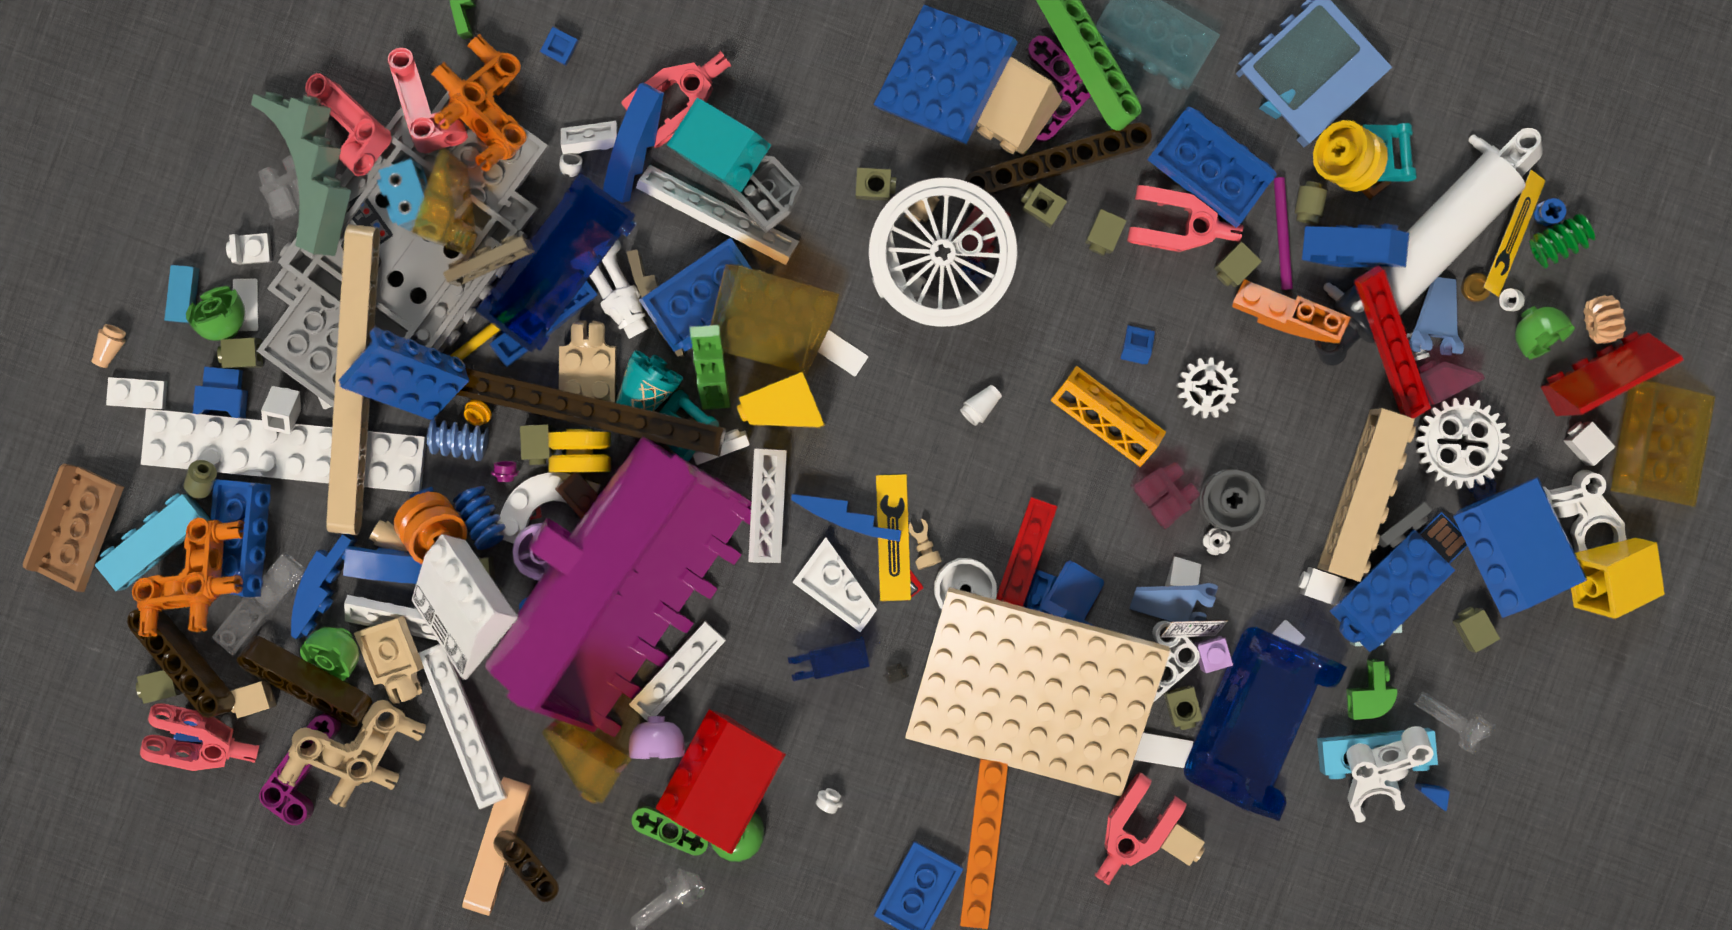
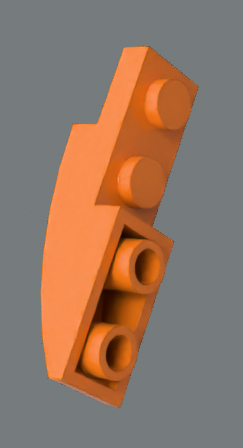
M1245 279L1232 304L1233 308L1258 317L1257 322L1265 326L1299 337L1331 343H1340L1351 319L1347 315L1300 296H1297L1296 300Z

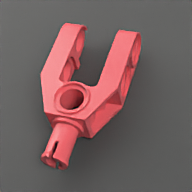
M721 51L702 67L700 65L696 66L695 63L663 68L645 82V84L662 92L674 83H678L682 92L689 98L688 107L672 119L667 118L664 121L665 124L657 130L655 148L662 146L671 139L696 98L707 103L714 89L711 86L713 83L711 80L732 66ZM698 78L700 80L699 87L694 91L687 90L686 82L688 79ZM636 90L621 102L626 111Z
M1137 186L1135 200L1156 202L1157 206L1172 205L1185 208L1184 211L1189 212V217L1185 225V236L1130 227L1127 242L1175 252H1182L1209 244L1215 238L1240 243L1242 234L1237 233L1243 232V225L1240 224L1235 228L1230 223L1219 221V218H1217L1218 213L1193 194L1150 186ZM1195 219H1201L1206 223L1205 233H1198L1194 230L1193 222Z
M159 703L151 707L148 721L153 727L170 731L171 734L181 733L199 737V740H202V744L174 740V738L160 735H148L142 740L140 755L146 761L190 771L224 767L226 759L229 760L230 757L255 763L259 745L234 741L235 738L232 737L234 730L217 718L203 717L196 710ZM156 715H164V716L168 717L169 719L163 720V719H159V718H157V717H155V716H156ZM192 721L196 723L197 726H190L185 724L184 722ZM148 746H156V747L160 748L161 750H160V751H152V750L148 749L147 747H148ZM176 752H184L189 756L180 757L176 754Z
M1141 772L1137 773L1122 797H1120L1108 815L1104 847L1109 855L1097 873H1095L1097 878L1101 881L1103 880L1108 885H1110L1122 864L1132 866L1159 850L1187 803L1174 796L1173 801L1169 804L1163 815L1159 814L1157 817L1159 821L1147 838L1144 837L1143 840H1138L1130 832L1125 831L1123 826L1152 782L1150 778ZM1124 838H1129L1132 841L1131 848L1126 852L1119 851V842Z

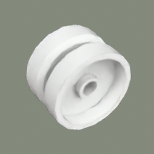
M957 558L947 562L939 570L934 582V595L941 609L948 587L960 590L962 585L967 584L971 587L970 593L991 599H996L997 584L992 572L981 562L972 558Z

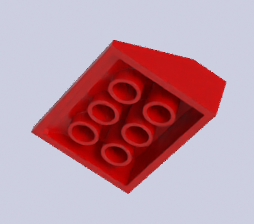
M1635 331L1621 338L1623 343L1613 348L1612 344L1596 351L1597 357L1589 361L1586 357L1571 365L1573 370L1565 374L1559 371L1547 377L1548 383L1542 385L1541 389L1556 416L1582 415L1682 362L1684 359L1681 354L1650 333L1638 334Z
M709 709L659 800L656 809L675 823L725 852L732 854L786 754L730 716Z

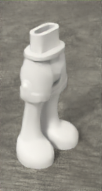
M615 239L595 249L616 287L615 290H612L605 279L593 252H589L572 262V265L576 271H584L590 276L603 299L600 304L604 313L610 315L619 325L618 328H623L630 339L649 328L643 319L646 315L643 313L639 301L640 293L635 285H629L618 265L616 254L620 250L621 244L618 239Z

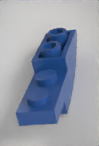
M342 534L329 553L325 550L316 551L300 581L293 605L291 619V636L298 639L304 635L308 637L317 625L315 619L319 613L324 614L333 603L331 596L335 591L326 586V584H332L340 573L338 567L345 560L346 548L348 546L354 547V544L357 542L358 539L351 534Z

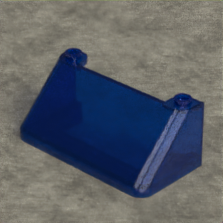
M582 173L577 176L569 188V192L563 195L564 198L532 238L531 244L535 252L516 260L498 285L491 290L490 293L492 294L488 295L476 309V312L531 353L535 348L539 351L542 350L550 339L546 333L621 234L627 237L637 224L633 221L636 216L633 212Z
M1249 627L1241 635L1232 655L1233 665L1227 667L1186 760L1184 775L1191 783L1244 810L1280 821L1286 807V797L1281 790L1274 787V784L1317 686L1321 685L1326 688L1337 686L1342 680L1347 666L1258 627Z

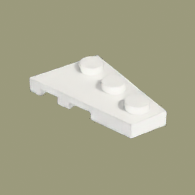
M825 537L793 583L861 632L877 608Z

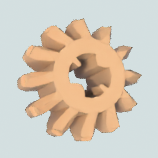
M1604 295L1587 301L1583 311L1586 330L1589 331V337L1597 344H1606L1623 338L1624 331L1626 330L1624 310L1621 309L1620 302L1613 295Z

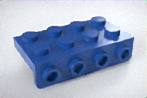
M1187 107L1147 159L1235 228L1242 223L1268 185L1277 176V173L1267 162L1261 161L1245 145L1239 144L1227 135L1224 129L1214 125L1205 118L1202 112L1192 107Z
M729 238L643 296L639 301L672 350L677 351L683 348L686 352L692 348L690 327L719 325V328H721L719 324L721 320L727 317L730 321L743 312L741 309L743 305L749 302L752 306L765 297L763 291L769 287L766 283L762 284L732 238Z
M376 327L370 332L373 342L339 379L340 386L343 389L429 420L434 419L469 382L465 364L458 357H451L439 352L435 348L425 347L411 339L399 337L388 330H381Z
M215 479L210 520H219L222 523L236 522L238 520L244 521V531H240L244 532L243 539L224 540L221 577L240 575L243 580V585H236V587H243L242 592L230 594L239 595L240 597H261L266 533L268 530V511L271 499V485Z

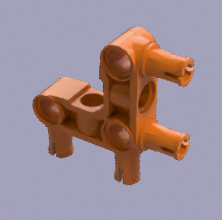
M478 34L467 47L485 64L480 70L467 80H462L443 62L432 72L431 75L444 86L450 96L449 105L436 113L434 120L437 124L444 120L445 122L440 127L448 129L450 125L460 118L488 146L486 150L476 156L475 162L479 166L486 161V164L481 169L489 171L498 161L512 158L525 143L527 136L517 121L511 115H507L494 102L493 98L495 95L499 96L516 77L521 69L520 62L517 57L510 53L497 52L481 34Z
M193 519L186 529L184 543L186 561L182 573L171 577H163L161 575L139 579L134 584L132 596L137 601V608L140 611L139 636H157V621L161 610L190 607L188 630L194 632L207 631L208 607L211 606L213 601L221 594L242 592L243 587H236V585H243L240 575L221 577L224 540L243 539L244 532H240L244 531L243 520L222 523L219 520Z

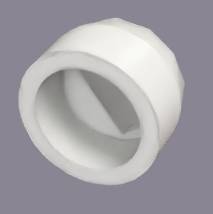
M575 153L562 154L559 163L562 174H568L570 177L578 175L582 169L583 160L581 156Z
M915 273L910 274L908 281L915 275ZM920 276L909 286L914 297H920L923 291L921 287L922 285L925 286L927 282L923 276Z
M1509 288L1501 293L1499 303L1506 311H1517L1524 306L1525 296L1521 291ZM1509 298H1517L1516 303H1509Z

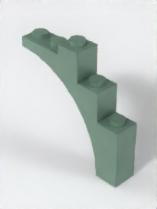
M266 91L265 96L253 94L251 105L264 112L275 123L284 137L293 158L300 199L299 225L295 246L312 254L335 256L351 190L341 186L340 180L334 179L341 149L330 145L331 140L324 138L331 108L320 104L321 99L309 95H304L303 99L291 98L282 100V95Z

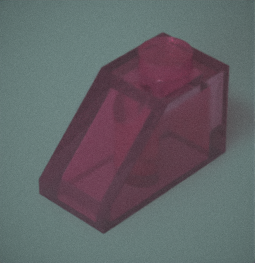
M1431 360L1418 367L1430 405H1435L1485 379L1482 373L1445 361L1435 363L1434 360Z

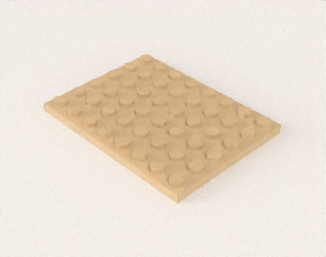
M948 587L905 738L984 760L999 761L1013 768L1122 797L1170 654V647Z

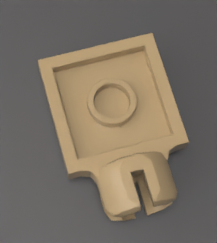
M577 321L572 324L570 344L559 346V390L615 403L617 346L606 344L605 326L602 322L592 321V323H589V336H587V321Z
M404 616L354 633L374 685L383 684L393 704H399V700L401 702L411 700L416 695L422 693L417 671L423 669L424 666Z

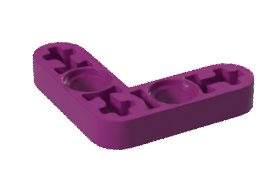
M1037 36L1031 40L1028 46V55L1035 64L1062 88L1059 95L1062 101L1068 102L1071 108L1069 114L1065 116L1058 115L1056 111L1053 113V119L1061 123L1056 125L1055 121H1053L1048 128L1050 134L1042 133L1035 139L1039 142H1046L1056 135L1091 95L1089 92L1087 94L1081 92L1075 98L1076 101L1080 102L1078 105L1075 104L1071 97L1065 95L1066 91L1072 95L1077 89L1075 83L1082 84L1083 81L1069 57L1046 36ZM1036 43L1039 46L1043 43L1046 44L1045 51L1050 57L1053 52L1057 54L1051 60L1049 66L1044 64L1048 60L1044 54L1041 53L1038 56L1035 54L1036 47L1034 45ZM1058 61L1067 63L1069 66L1068 74L1065 76L1056 75L1053 70L1054 64Z

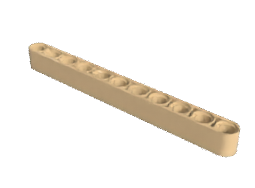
M348 225L344 237L327 506V530L332 533L358 535L362 524L370 398L341 388L339 379L373 342L370 332L375 327L380 231L378 227Z

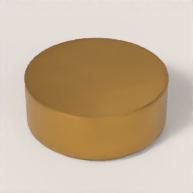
M1481 273L1467 276L1461 285L1463 296L1472 302L1486 299L1491 293L1484 288L1487 276Z

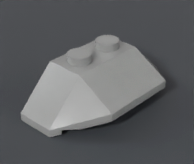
M764 156L741 193L724 184L738 204L765 234L788 217L803 190L802 185L774 156Z

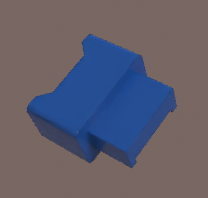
M204 367L203 385L195 386L193 414L206 415L211 410L227 411L233 418H246L248 391L241 390L243 371Z

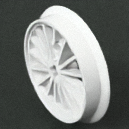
M934 178L905 188L886 204L879 214L871 233L869 261L872 275L879 291L898 312L911 320L926 325L955 326L982 316L1002 298L1014 275L1017 261V244L1009 217L990 194L966 181L952 178ZM944 196L942 239L928 203L929 197ZM949 197L962 198L965 200V204L948 239H946ZM923 200L937 241L909 211L910 206ZM973 203L983 211V215L952 241L969 204ZM905 212L933 244L895 227L894 224ZM988 217L996 231L981 237L979 233L972 229ZM892 230L930 249L895 248ZM966 235H974L978 239V247L974 251L969 252L962 247V239ZM998 237L1000 253L980 252L984 240ZM941 244L945 248L950 247L951 253L947 255L948 259L946 261H943L942 257H936L935 252L939 251L938 246ZM896 252L930 255L900 265ZM957 255L999 258L997 272L992 274L957 257ZM932 259L906 282L902 269ZM954 260L992 278L993 281L984 292H981ZM935 263L925 287L916 302L909 286ZM950 264L978 294V298L966 305L963 304ZM940 266L938 308L936 309L924 306L921 303ZM945 266L959 303L957 308H942Z

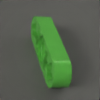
M639 807L632 816V825L636 831L688 854L701 855L709 845V842L703 838L700 841L704 845H698L696 849L691 847L692 842L684 839L683 844L679 843L678 841L683 835L684 827L652 807ZM646 812L650 814L649 819L656 823L658 817L662 818L663 820L658 826L657 833L652 831L655 827L653 824L647 823L645 827L641 826V820L637 818L638 815L643 816ZM667 823L675 824L679 830L678 835L674 838H667L663 834V826ZM688 831L686 836L695 838L696 834Z

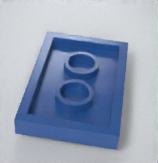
M913 841L878 905L874 916L899 930H931L961 875L963 867L924 845Z

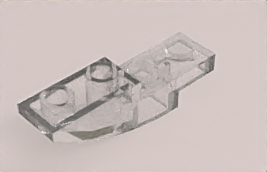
M287 552L281 554L262 578L261 597H244L211 638L232 656L235 655L295 589L294 586L301 579L306 569Z

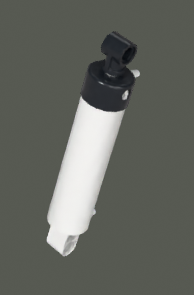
M1533 128L1522 129L1501 150L1494 145L1491 146L1476 135L1469 137L1468 140L1473 147L1483 153L1481 157L1407 231L1409 233L1406 267H1381L1385 270L1399 315L1525 189L1526 185L1522 176L1543 154L1541 136L1537 130ZM1528 143H1533V144H1535V145H1534L1533 147H1531V148H1524V147H1523L1525 144H1528ZM1326 283L1323 287L1328 295L1336 300L1334 311L1351 317L1340 343L1315 340L1317 353L1322 362L1327 365L1334 366L1343 362L1347 356V351L1359 338L1368 343H1376L1355 283L1345 293L1331 283ZM1337 344L1334 350L1325 351L1328 345Z

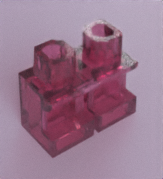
M1173 462L1164 468L1158 467L1131 485L1144 505L1148 506L1147 509L1162 529H1167L1176 519L1192 508L1190 504L1200 496V493L1192 483H1189L1180 491L1173 482L1185 474L1177 462Z

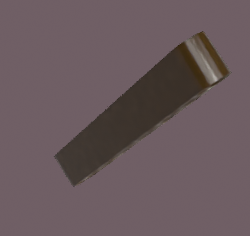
M1133 123L1119 131L1113 129L974 171L966 177L965 181L970 182L972 179H980L984 184L983 190L992 196L1141 151L1151 141L1152 132L1149 126L1144 123ZM1134 130L1141 131L1145 137L1144 142L1141 144L1133 142L1131 132ZM1108 138L1114 139L1118 144L1117 151H1107L1104 147V140ZM1087 147L1091 152V158L1088 160L1080 159L1077 155V148ZM1057 154L1063 157L1064 166L1061 168L1053 167L1049 160L1052 155ZM1026 163L1035 164L1038 170L1037 174L1027 176L1023 172V165ZM999 171L1008 172L1011 176V181L1004 185L998 183L995 176L996 173Z

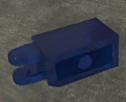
M864 637L809 649L808 653L788 657L789 664L802 663V661L811 660L812 670L795 672V674H792L793 681L812 677L819 679L870 667Z

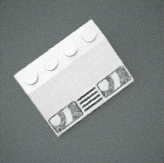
M442 534L425 554L412 602L462 679H467L518 617L466 540Z

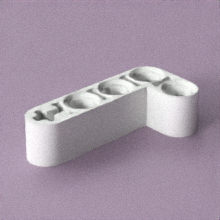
M1166 620L1156 623L1152 633L1154 640L1158 644L1170 647L1166 666L1170 668L1171 675L1167 680L1160 681L1154 702L1195 667L1200 658L1198 649L1188 637H1172L1169 641L1161 640L1160 631L1172 623ZM1183 648H1190L1192 651L1191 659L1187 662H1180L1178 654Z

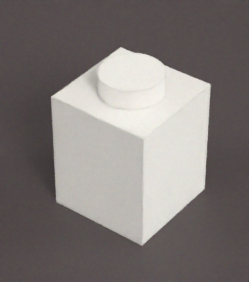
M275 386L271 387L261 410L263 429L286 434L292 433L301 411L300 391Z
M1580 421L1568 430L1569 436L1564 440L1567 446L1586 466H1595L1615 448L1613 443L1593 422L1582 423Z
M1308 567L1307 572H1302L1298 587L1301 588L1300 594L1336 605L1346 579Z

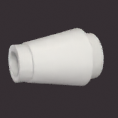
M989 385L963 402L964 406L960 411L971 424L976 426L979 422H984L1002 395L993 385Z

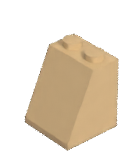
M1010 57L977 122L979 127L977 131L989 140L994 137L1001 141L999 145L1009 153L1014 154L1017 151L1024 156L1060 105L1062 99L1052 81Z

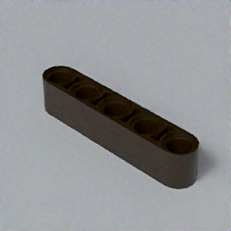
M135 609L129 613L127 619L129 629L203 717L209 718L221 715L233 709L235 699L230 689L163 610L159 612L157 636L154 637L139 636L140 611Z
M253 636L237 658L238 664L249 673L348 726L356 727L372 705L371 698L363 691L263 637Z

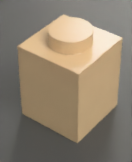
M264 680L231 691L235 699V704L231 711L236 713L237 718L277 706L271 685Z
M1177 822L1161 845V848L1190 866L1193 861L1197 862L1205 850L1202 846L1205 842L1201 837Z

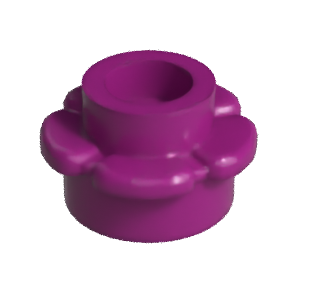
M499 461L494 463V470L491 474L496 476L499 482L514 481L515 476H518L519 470H517L516 462Z

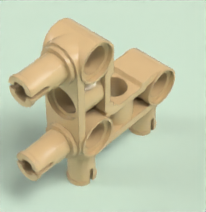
M380 700L375 702L365 714L362 720L363 726L355 740L351 741L350 744L346 743L343 745L329 739L327 734L310 728H301L293 734L292 745L288 751L290 758L278 779L285 784L289 781L288 784L290 786H295L304 766L309 764L337 775L341 779L329 800L336 805L339 802L341 807L347 805L346 803L354 788L363 782L373 781L392 790L395 787L393 782L397 783L399 779V773L378 766L379 761L396 732L403 733L419 741L422 737L419 733L424 734L426 724L406 717L402 710L393 707L390 702ZM383 712H391L388 719L384 721L378 720V717ZM305 740H313V744L309 748H300V745ZM364 762L360 769H351L354 763Z

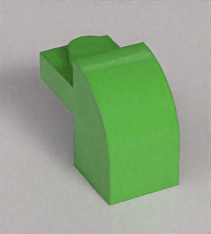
M1380 659L1367 660L1368 688L1346 689L1348 717L1353 720L1380 717L1387 713L1395 703L1397 689L1392 686H1386V682H1389L1390 679L1389 668Z

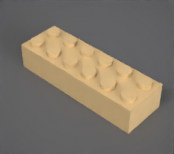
M1383 408L1370 409L1317 569L1361 582L1362 577L1365 578L1371 565V562L1368 561L1370 552L1376 549L1380 535L1377 534L1379 525L1385 522L1389 508L1386 507L1388 498L1394 495L1398 485V481L1395 480L1397 471L1403 468L1407 458V454L1404 453L1407 442L1410 443L1415 435L1416 427L1413 426L1415 419Z

